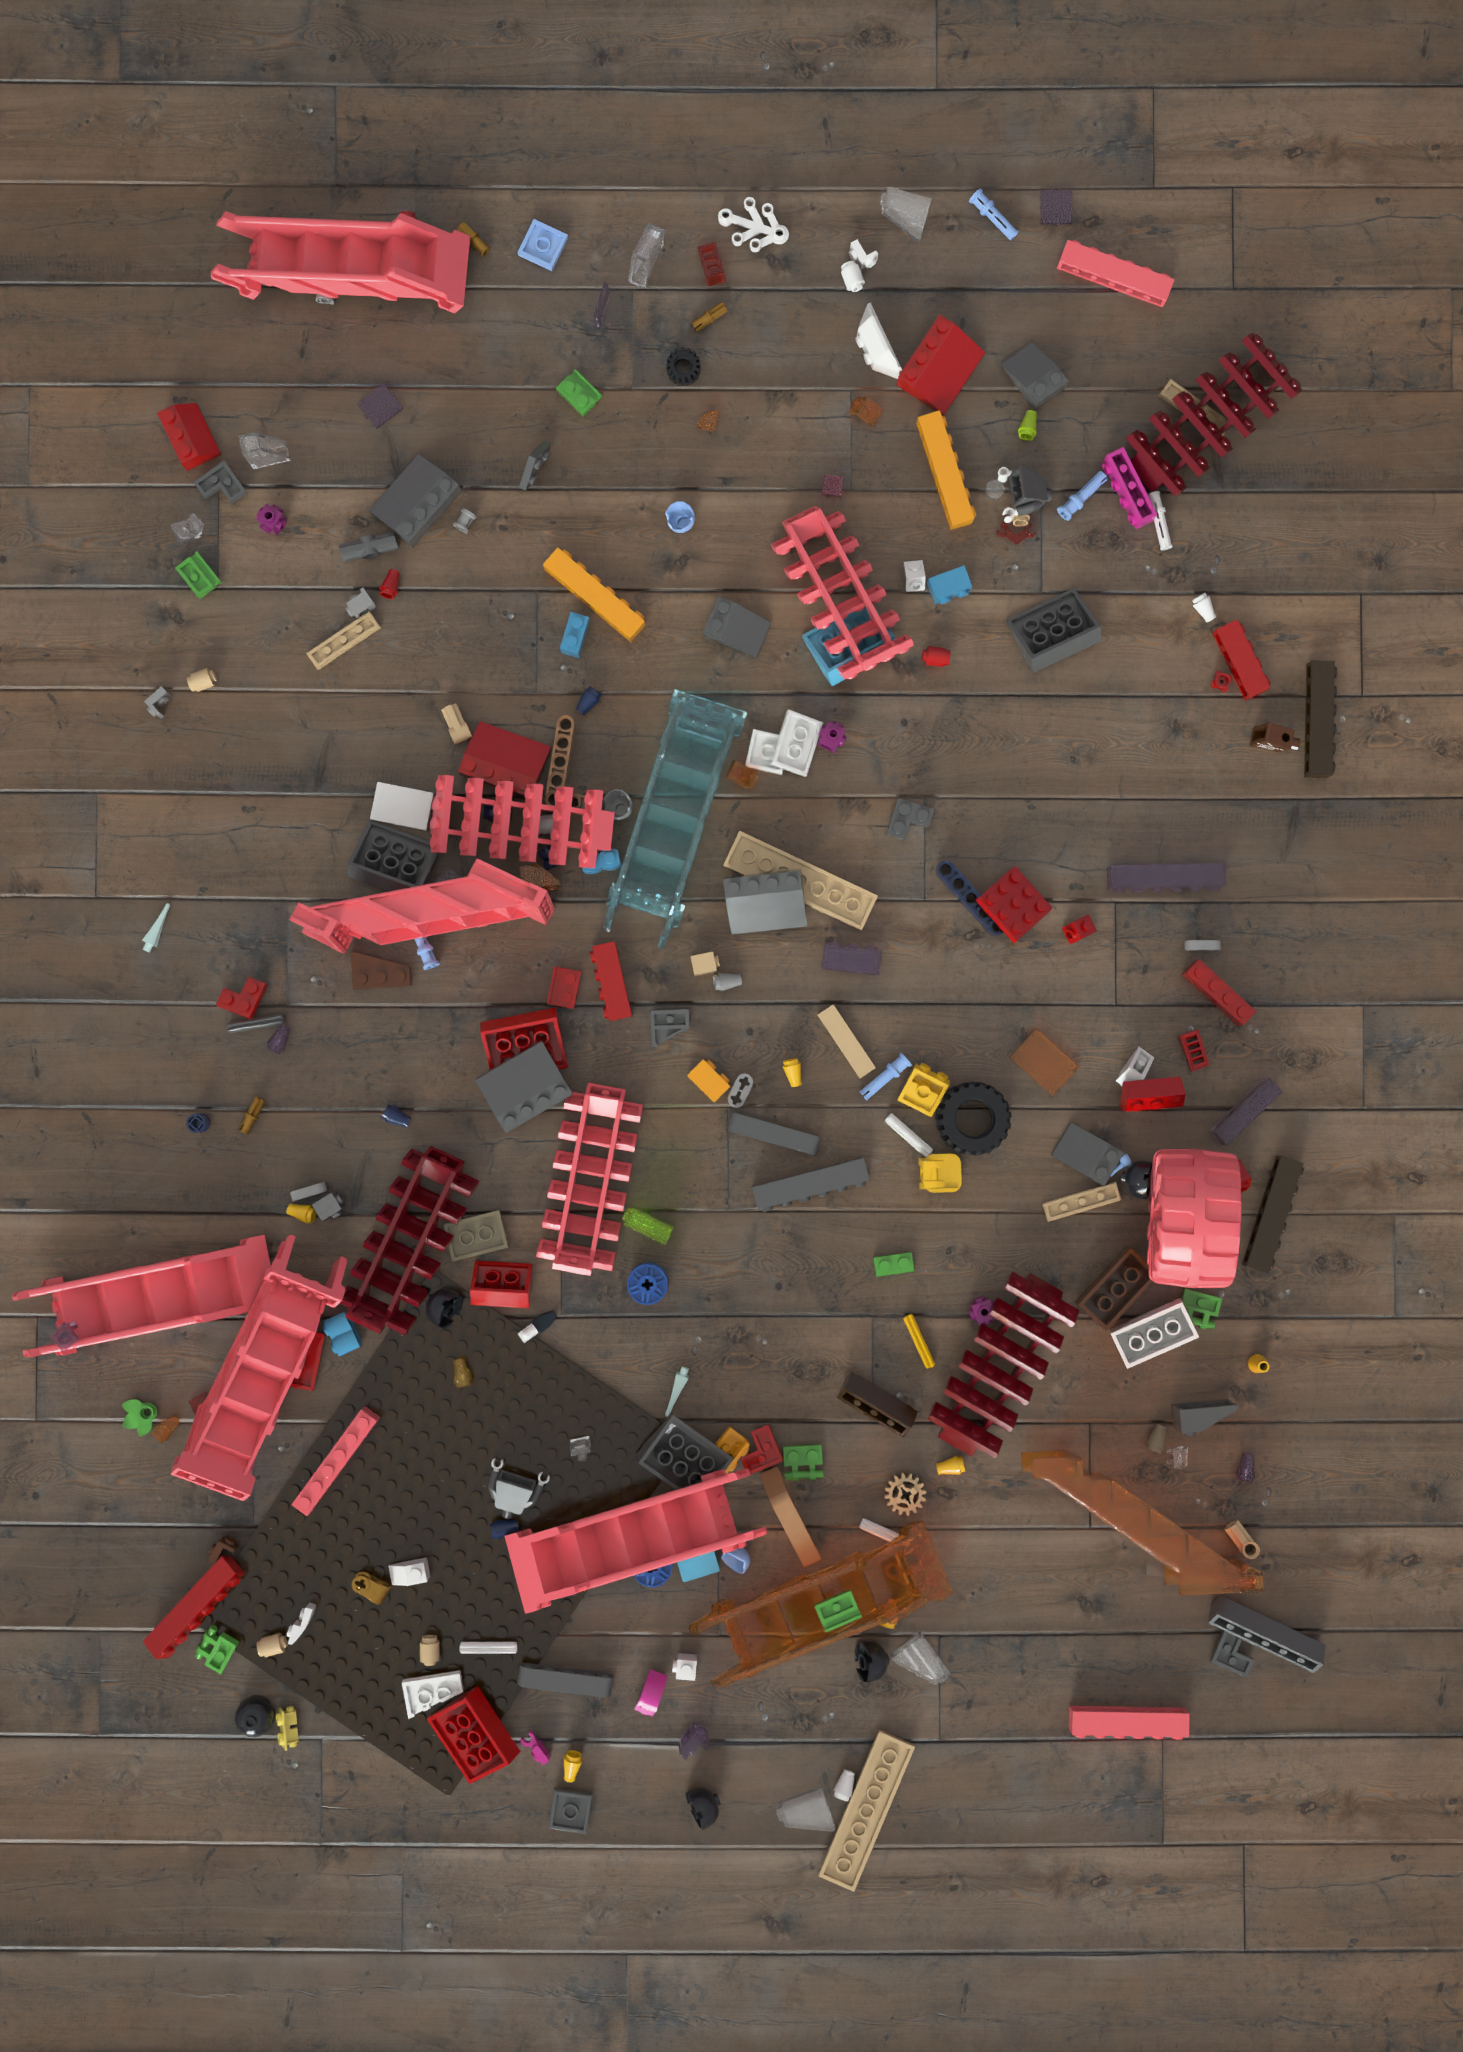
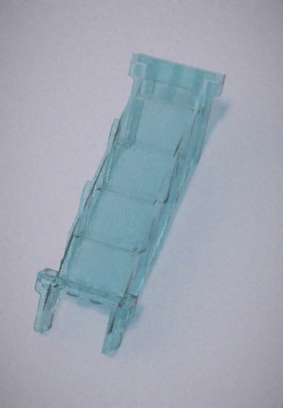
M674 689L670 699V707L667 713L670 718L660 740V748L617 883L612 882L608 892L606 905L609 908L603 926L605 931L610 932L620 904L666 918L657 946L661 949L666 947L672 928H678L681 923L685 905H681L679 902L703 836L701 833L721 779L720 774L734 737H740L747 716L745 711Z

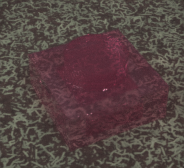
M824 475L822 496L841 498L843 476Z

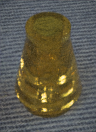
M465 1358L454 1360L453 1384L456 1385V1388L470 1386L472 1377L465 1363Z

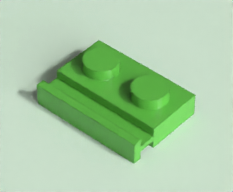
M576 369L556 387V391L583 417L596 405L599 399H602V395Z
M197 551L193 556L188 557L175 567L199 599L211 592L215 586L222 583Z
M851 1589L814 1604L825 1632H829L862 1617Z

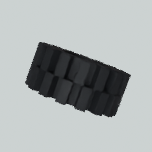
M681 347V350L677 348L674 353H670L666 363L669 379L673 380L674 384L679 383V386L683 384L689 386V382L693 384L695 379H698L700 361L695 351L691 352L690 348L684 350V347ZM685 360L690 363L691 368L687 373L677 371L676 365L679 361Z

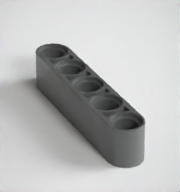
M731 1112L726 1128L727 1131L815 1156L817 1155L822 1138L735 1112Z
M521 1663L517 1685L524 1688L596 1697H611L614 1676L605 1672Z

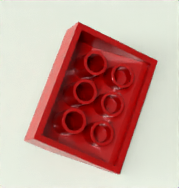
M939 315L898 376L896 385L933 410H940L941 415L944 416L985 352L956 324Z
M480 721L464 753L458 772L467 778L484 779V784L496 787L497 781L514 782L512 794L525 798L527 784H539L552 747Z
M556 1007L480 1023V1034L490 1070L541 1040L558 1068H568Z
M478 1686L465 1692L427 1718L469 1784L509 1765L521 1752Z

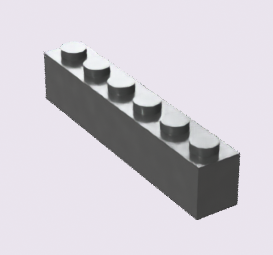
M862 1157L752 1186L757 1209H762V1212L773 1210L774 1205L780 1204L781 1207L792 1205L791 1201L799 1199V1202L811 1200L810 1196L817 1194L818 1197L829 1195L831 1190L836 1189L837 1192L848 1190L847 1186L854 1184L855 1188L866 1185V1181L870 1179L865 1160Z
M1219 1595L1211 1603L1209 1624L1312 1673H1315L1324 1665L1326 1645L1318 1642L1316 1639L1310 1638L1222 1595Z

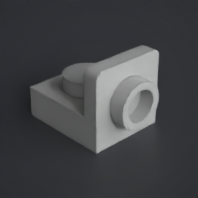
M162 686L144 701L148 705L146 708L153 717L157 715L162 719L164 715L159 711L158 707L165 705L169 701L168 698L171 694Z

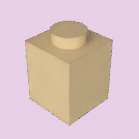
M713 952L690 956L694 976L717 972L716 967L720 966L718 955L714 956Z

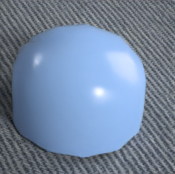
M676 501L670 504L666 510L667 524L674 532L684 533L692 529L695 522V513L689 504L684 501Z
M744 1547L724 1553L721 1557L727 1566L740 1574L745 1573L751 1561L749 1553Z

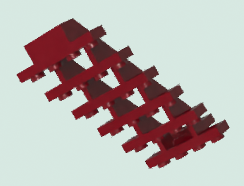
M1251 333L1242 340L1244 345L1254 355L1244 366L1240 364V359L1231 352L1223 355L1218 360L1230 374L1220 386L1217 383L1216 377L1208 372L1201 374L1195 380L1207 394L1197 405L1193 402V397L1185 391L1177 394L1172 399L1184 413L1174 425L1169 415L1161 410L1149 418L1161 433L1151 444L1147 441V436L1139 430L1132 432L1126 438L1138 452L1130 461L1139 478L1151 492L1165 484L1174 496L1179 495L1187 487L1183 478L1176 475V473L1186 465L1198 477L1206 473L1210 467L1207 465V460L1199 454L1210 445L1221 458L1232 451L1231 442L1222 435L1232 426H1235L1244 438L1251 435L1256 428L1253 421L1246 417V415L1256 406L1267 418L1274 416L1279 409L1276 401L1268 396L1278 387H1281L1290 399L1303 391L1300 388L1299 381L1289 375L1287 367L1276 360L1275 353L1264 346L1263 340L1259 335ZM1257 362L1275 381L1266 391L1260 383L1255 382L1252 378V373L1249 371ZM1235 381L1252 400L1243 410L1236 402L1229 398V393L1226 390ZM1211 401L1229 419L1220 429H1218L1215 423L1209 421L1205 411L1202 409ZM1188 420L1206 439L1197 449L1183 437V432L1179 429ZM1164 440H1167L1182 458L1173 469L1169 462L1164 461L1160 456L1159 450L1156 448Z
M430 1146L424 1154L411 1148L402 1159L401 1165L415 1172L411 1181L398 1176L389 1187V1193L402 1200L398 1208L386 1203L376 1215V1220L388 1225L389 1228L385 1236L373 1230L364 1241L363 1247L376 1253V1256L372 1263L360 1258L351 1269L350 1275L364 1282L360 1290L349 1285L345 1288L343 1300L340 1304L350 1308L346 1312V1318L378 1334L386 1326L403 1335L407 1334L415 1323V1318L399 1310L400 1301L403 1300L418 1308L428 1294V1290L412 1283L413 1273L415 1272L431 1280L441 1266L440 1262L424 1255L426 1245L445 1252L453 1241L454 1235L437 1228L439 1217L457 1225L466 1213L467 1208L450 1200L452 1189L470 1197L478 1187L479 1180L462 1173L465 1161L433 1146ZM422 1175L445 1186L441 1195L420 1186ZM409 1203L432 1213L428 1223L407 1213ZM397 1230L419 1240L415 1250L394 1241ZM384 1258L406 1268L402 1278L382 1268ZM371 1285L393 1295L390 1305L369 1296Z
M1013 1271L1010 1273L1004 1289L1017 1296L1011 1306L998 1297L994 1300L989 1315L1001 1321V1325L997 1331L984 1324L978 1327L974 1341L986 1348L982 1357H979L966 1349L958 1367L971 1374L967 1383L965 1384L957 1378L950 1376L943 1394L954 1399V1405L950 1410L935 1402L930 1411L928 1420L941 1427L938 1438L969 1456H972L977 1449L993 1458L998 1456L1003 1440L986 1430L993 1423L1009 1432L1014 1429L1018 1414L1003 1406V1402L1008 1397H1011L1026 1406L1030 1401L1034 1388L1017 1378L1025 1370L1041 1380L1045 1376L1049 1364L1048 1361L1032 1352L1039 1344L1056 1354L1060 1350L1064 1336L1048 1327L1054 1318L1071 1328L1076 1323L1080 1310L1061 1300L1063 1291L1032 1273H1029L1026 1279ZM1027 1301L1046 1312V1315L1039 1322L1018 1309ZM1009 1327L1031 1339L1026 1349L1003 1336ZM994 1353L1016 1365L1011 1374L988 1362ZM979 1379L1000 1391L995 1401L972 1388ZM963 1406L985 1417L980 1427L957 1414Z

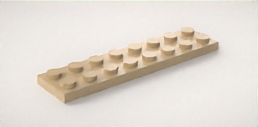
M739 831L723 864L724 867L741 875L801 869L805 905L861 931L878 897L876 894Z
M880 1729L878 1730L853 1789L852 1797H850L820 1867L819 1877L853 1892L855 1891L915 1749L914 1744Z

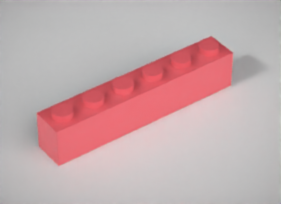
M1067 240L1057 266L1059 270L1162 308L1167 301L1174 279L1170 278L1168 274H1159L1149 267H1140L1130 260H1121L1114 254H1105L1095 247H1086L1075 240Z
M366 1406L360 1410L294 1500L292 1506L306 1516L313 1511L381 1418Z
M1069 1706V1730L1077 1738H1085L1086 1735H1093L1096 1738L1113 1736L1118 1739H1123L1125 1736H1133L1136 1739L1152 1736L1154 1739L1171 1737L1181 1740L1183 1737H1189V1712L1184 1707Z

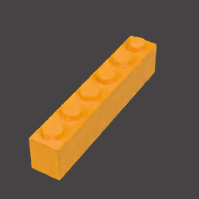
M940 410L920 416L916 422L950 531L973 523L974 517H976L974 506H970L968 500L970 499V493L963 484L964 474L957 466L959 460L957 453L953 452L951 447L953 445L952 437L950 434H947L945 428L947 427L946 418L941 416Z
M557 547L544 562V570L628 641L632 642L646 626L645 617L637 610L635 612L629 608L630 604L623 598L619 600L615 596V591L609 586L605 588L600 584L601 580L595 574L590 575L587 573V568L579 561L577 563L571 559L572 555L565 549L561 551Z

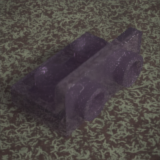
M692 1723L680 1739L679 1755L685 1760L689 1755L692 1756L696 1752L698 1745L706 1751L708 1750V1732L703 1726H696Z

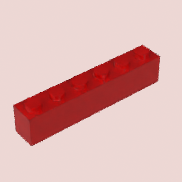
M221 1556L142 1641L155 1659H167L175 1652L174 1649L186 1641L187 1635L199 1627L201 1620L214 1610V1606L228 1595L227 1592L241 1581L240 1578L245 1572L232 1556Z

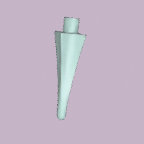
M169 903L165 905L156 922L142 939L145 942L144 951L150 953L153 946L157 948L162 927L170 908Z
M682 1366L680 1372H676L671 1398L665 1413L666 1417L670 1415L678 1396L689 1379V1375H687L689 1368Z

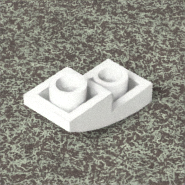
M308 1603L305 1608H302L299 1620H296L293 1625L289 1626L287 1637H290L288 1644L292 1645L304 1632L312 1619L317 1604Z

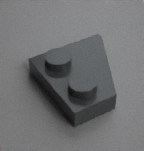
M689 1008L650 1010L652 1047H656L658 1044L690 1028Z

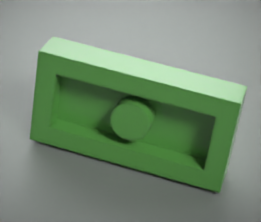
M912 1252L873 1257L876 1277L914 1271Z

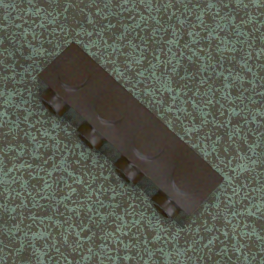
M853 1372L846 1378L837 1396L839 1400L901 1437H904L912 1428L918 1413L910 1405L905 1404Z

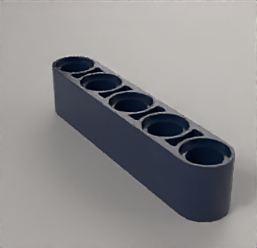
M950 861L941 862L936 867V875L991 936H999L1004 933L1002 930L995 932L992 929L994 921L989 915L987 918L979 915V910L982 907L976 900L972 904L966 900L967 894H973L975 899H978L981 894ZM941 866L949 867L950 873L943 875L940 871ZM954 880L962 882V889H956L953 886Z

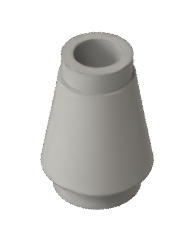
M717 973V975H713L714 989L720 992L742 985L740 974Z

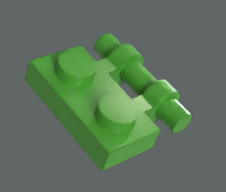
M1183 1288L1181 1300L1192 1323L1202 1329H1214L1215 1322L1209 1321L1210 1315L1218 1317L1222 1298ZM1193 1311L1203 1313L1202 1317L1192 1316Z
M821 1444L783 1446L784 1467L792 1466V1472H784L785 1480L793 1479V1481H799V1479L810 1478V1480H816V1478H824L823 1470H815V1465L823 1464ZM809 1465V1471H798V1466Z
M211 1625L205 1631L203 1641L198 1644L195 1657L197 1659L207 1658L204 1665L222 1674L239 1641L224 1632L218 1637L216 1635L218 1628L215 1625ZM209 1644L214 1645L212 1650L209 1648Z

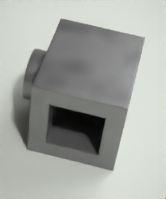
M332 1192L312 1204L321 1221L327 1220L330 1217L333 1220L342 1214L341 1210L345 1208L343 1205L345 1201L339 1193Z

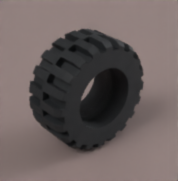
M966 1082L952 1087L950 1091L944 1094L937 1107L938 1111L935 1117L937 1119L936 1127L940 1132L942 1140L950 1148L967 1155H982L992 1152L994 1148H998L1003 1139H1006L1008 1136V1129L1011 1128L1010 1118H1012L1011 1112L1008 1109L1009 1104L1003 1098L1002 1093L998 1092L993 1086L981 1082ZM970 1100L982 1102L987 1106L991 1114L989 1128L985 1133L976 1137L963 1134L958 1129L955 1121L958 1108Z

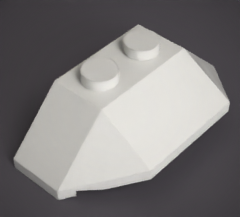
M870 302L866 306L858 327L857 345L859 348H863L865 362L867 365H871L872 370L898 379L902 368Z

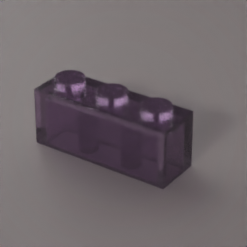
M828 942V945L823 946L821 969L879 975L882 952L877 951L878 948L866 947V950L858 949V945L847 944V947H839L840 943Z

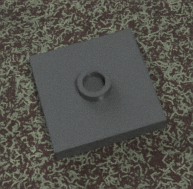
M555 1787L548 1828L587 1834L593 1793Z

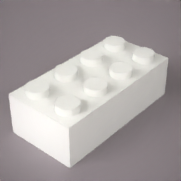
M1181 1298L1110 1328V1334L1127 1369L1199 1338Z

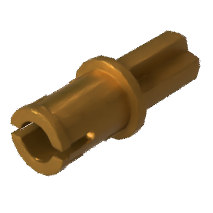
M465 222L458 225L457 231L470 236L469 246H473L482 257L486 256L491 248L480 238V234L475 233Z
M720 302L710 310H705L704 314L691 321L692 326H694L693 328L698 333L710 323L714 324L713 321L725 314L727 308L723 302Z
M257 1096L254 1098L248 1112L245 1111L244 1119L238 1127L239 1131L241 1130L242 1133L249 1135L253 1124L259 1119L258 1115L265 1104L264 1099Z

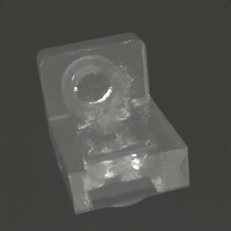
M195 513L190 514L189 519L171 525V530L179 544L200 538L204 528L201 519L197 518Z

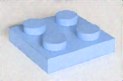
M533 219L517 252L518 256L553 271L568 240V235Z

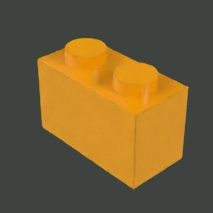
M703 1059L687 1076L715 1103L730 1087L728 1084L730 1080L723 1073L719 1075L715 1071L717 1067L710 1060L706 1062Z

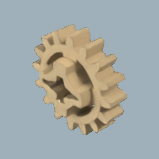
M901 1472V1477L899 1478L895 1474L894 1481L888 1480L890 1487L885 1486L884 1488L888 1492L884 1494V1497L889 1499L886 1502L887 1505H893L891 1508L893 1512L898 1509L899 1515H902L903 1511H905L907 1516H909L911 1510L917 1513L916 1507L922 1508L923 1506L920 1502L926 1501V1498L922 1496V1494H926V1490L921 1489L924 1486L923 1482L917 1483L919 1477L912 1478L910 1472L907 1476ZM904 1481H907V1482H911V1483H913V1484L907 1485V1484H903V1482H904ZM895 1486H897V1491L892 1496L893 1489ZM901 1487L908 1492L909 1500L902 1494ZM918 1492L917 1499L913 1502L914 1495ZM899 1503H905V1504H907L908 1506H901V1505H898V1504H899Z

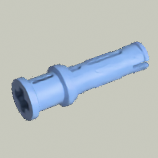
M981 188L978 189L970 198L969 203H973L980 210V214L986 215L1011 241L1019 231L994 207V201L989 200L982 193L983 190ZM996 217H998V218L1001 220V222H1002L1007 228H1005V227L996 219Z
M1098 471L1078 493L1070 495L1069 500L1063 506L1057 508L1059 515L1066 521H1069L1077 510L1083 508V503L1108 480L1105 473Z
M416 938L417 954L421 956L424 964L423 969L428 970L438 966L440 962L436 960L433 953L434 948L428 943L427 938Z
M901 1052L895 1061L887 1064V1069L859 1092L868 1100L893 1077H899L900 1073L908 1066L911 1067L912 1064Z

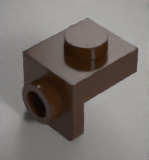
M222 1537L217 1544H213L208 1552L210 1557L207 1562L214 1565L225 1549L234 1553L240 1545L236 1544L233 1538Z

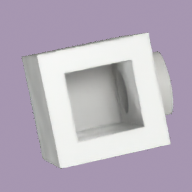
M678 1653V1659L673 1660L672 1671L676 1672V1679L695 1681L697 1655Z

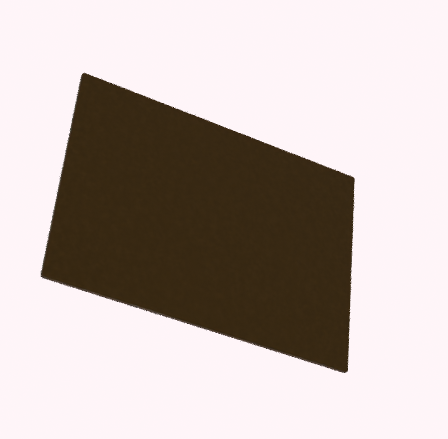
M437 1271L431 1280L426 1278L421 1285L422 1288L428 1290L427 1297L417 1308L408 1304L404 1310V1313L415 1318L413 1326L406 1335L393 1329L389 1332L235 1560L245 1572L240 1578L241 1581L227 1592L228 1595L214 1606V1610L201 1620L199 1627L206 1631L211 1625H215L218 1628L216 1631L218 1637L224 1632L239 1641L235 1649L237 1653L449 1796L464 1775L427 1718L465 1692L478 1686L501 1721L523 1688L517 1685L520 1664H539L588 1591L585 1590L574 1595L551 1600V1606L525 1614L505 1537L499 1540L497 1538L492 1539L490 1523H494V1520L517 1519L519 1531L531 1529L533 1533H537L650 1498L661 1482V1479L638 1464L634 1457L663 1423L535 1336L526 1343H523L518 1336V1333L523 1328L490 1306L471 1305L470 1292ZM448 1288L461 1294L463 1302L458 1316L454 1314L451 1318L453 1323L447 1328L442 1329L428 1319L426 1300L435 1291ZM364 1406L368 1407L381 1418L308 1516L304 1515L292 1506V1503ZM494 1458H496L495 1465L497 1467L501 1465V1460H504V1466L499 1469V1473L501 1470L536 1480V1484L539 1482L538 1474L540 1472H543L540 1476L541 1481H545L548 1475L550 1477L548 1483L543 1485L544 1490L539 1501L531 1508L524 1509L520 1515L513 1513L511 1519H505L501 1516L502 1509L495 1507V1500L492 1499L488 1489L491 1471L494 1470L491 1465ZM427 1557L430 1578L427 1582L410 1586L392 1585L388 1565ZM361 1571L368 1572L391 1586L381 1605L371 1602L353 1590L352 1581L357 1573ZM361 1579L359 1585L362 1586L365 1580ZM308 1603L317 1604L308 1626L292 1645L288 1644L285 1652L269 1657L259 1656L257 1641H260L263 1637L281 1633L282 1636H286L288 1643L290 1638L287 1637L289 1626L293 1625L296 1620H299L302 1608H305ZM437 1635V1640H439L440 1660L433 1666H425L424 1663L420 1662V1641H422V1636ZM461 1642H517L518 1645L517 1653L515 1654L460 1653ZM461 1671L464 1687L462 1693L444 1702H439L431 1706L430 1709L421 1711L408 1719L402 1687L403 1679Z

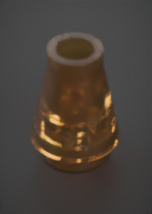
M172 1414L169 1418L153 1427L154 1430L151 1434L157 1441L163 1443L169 1439L181 1422Z

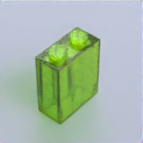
M635 1205L631 1209L627 1208L622 1218L625 1220L623 1225L666 1245L675 1226Z

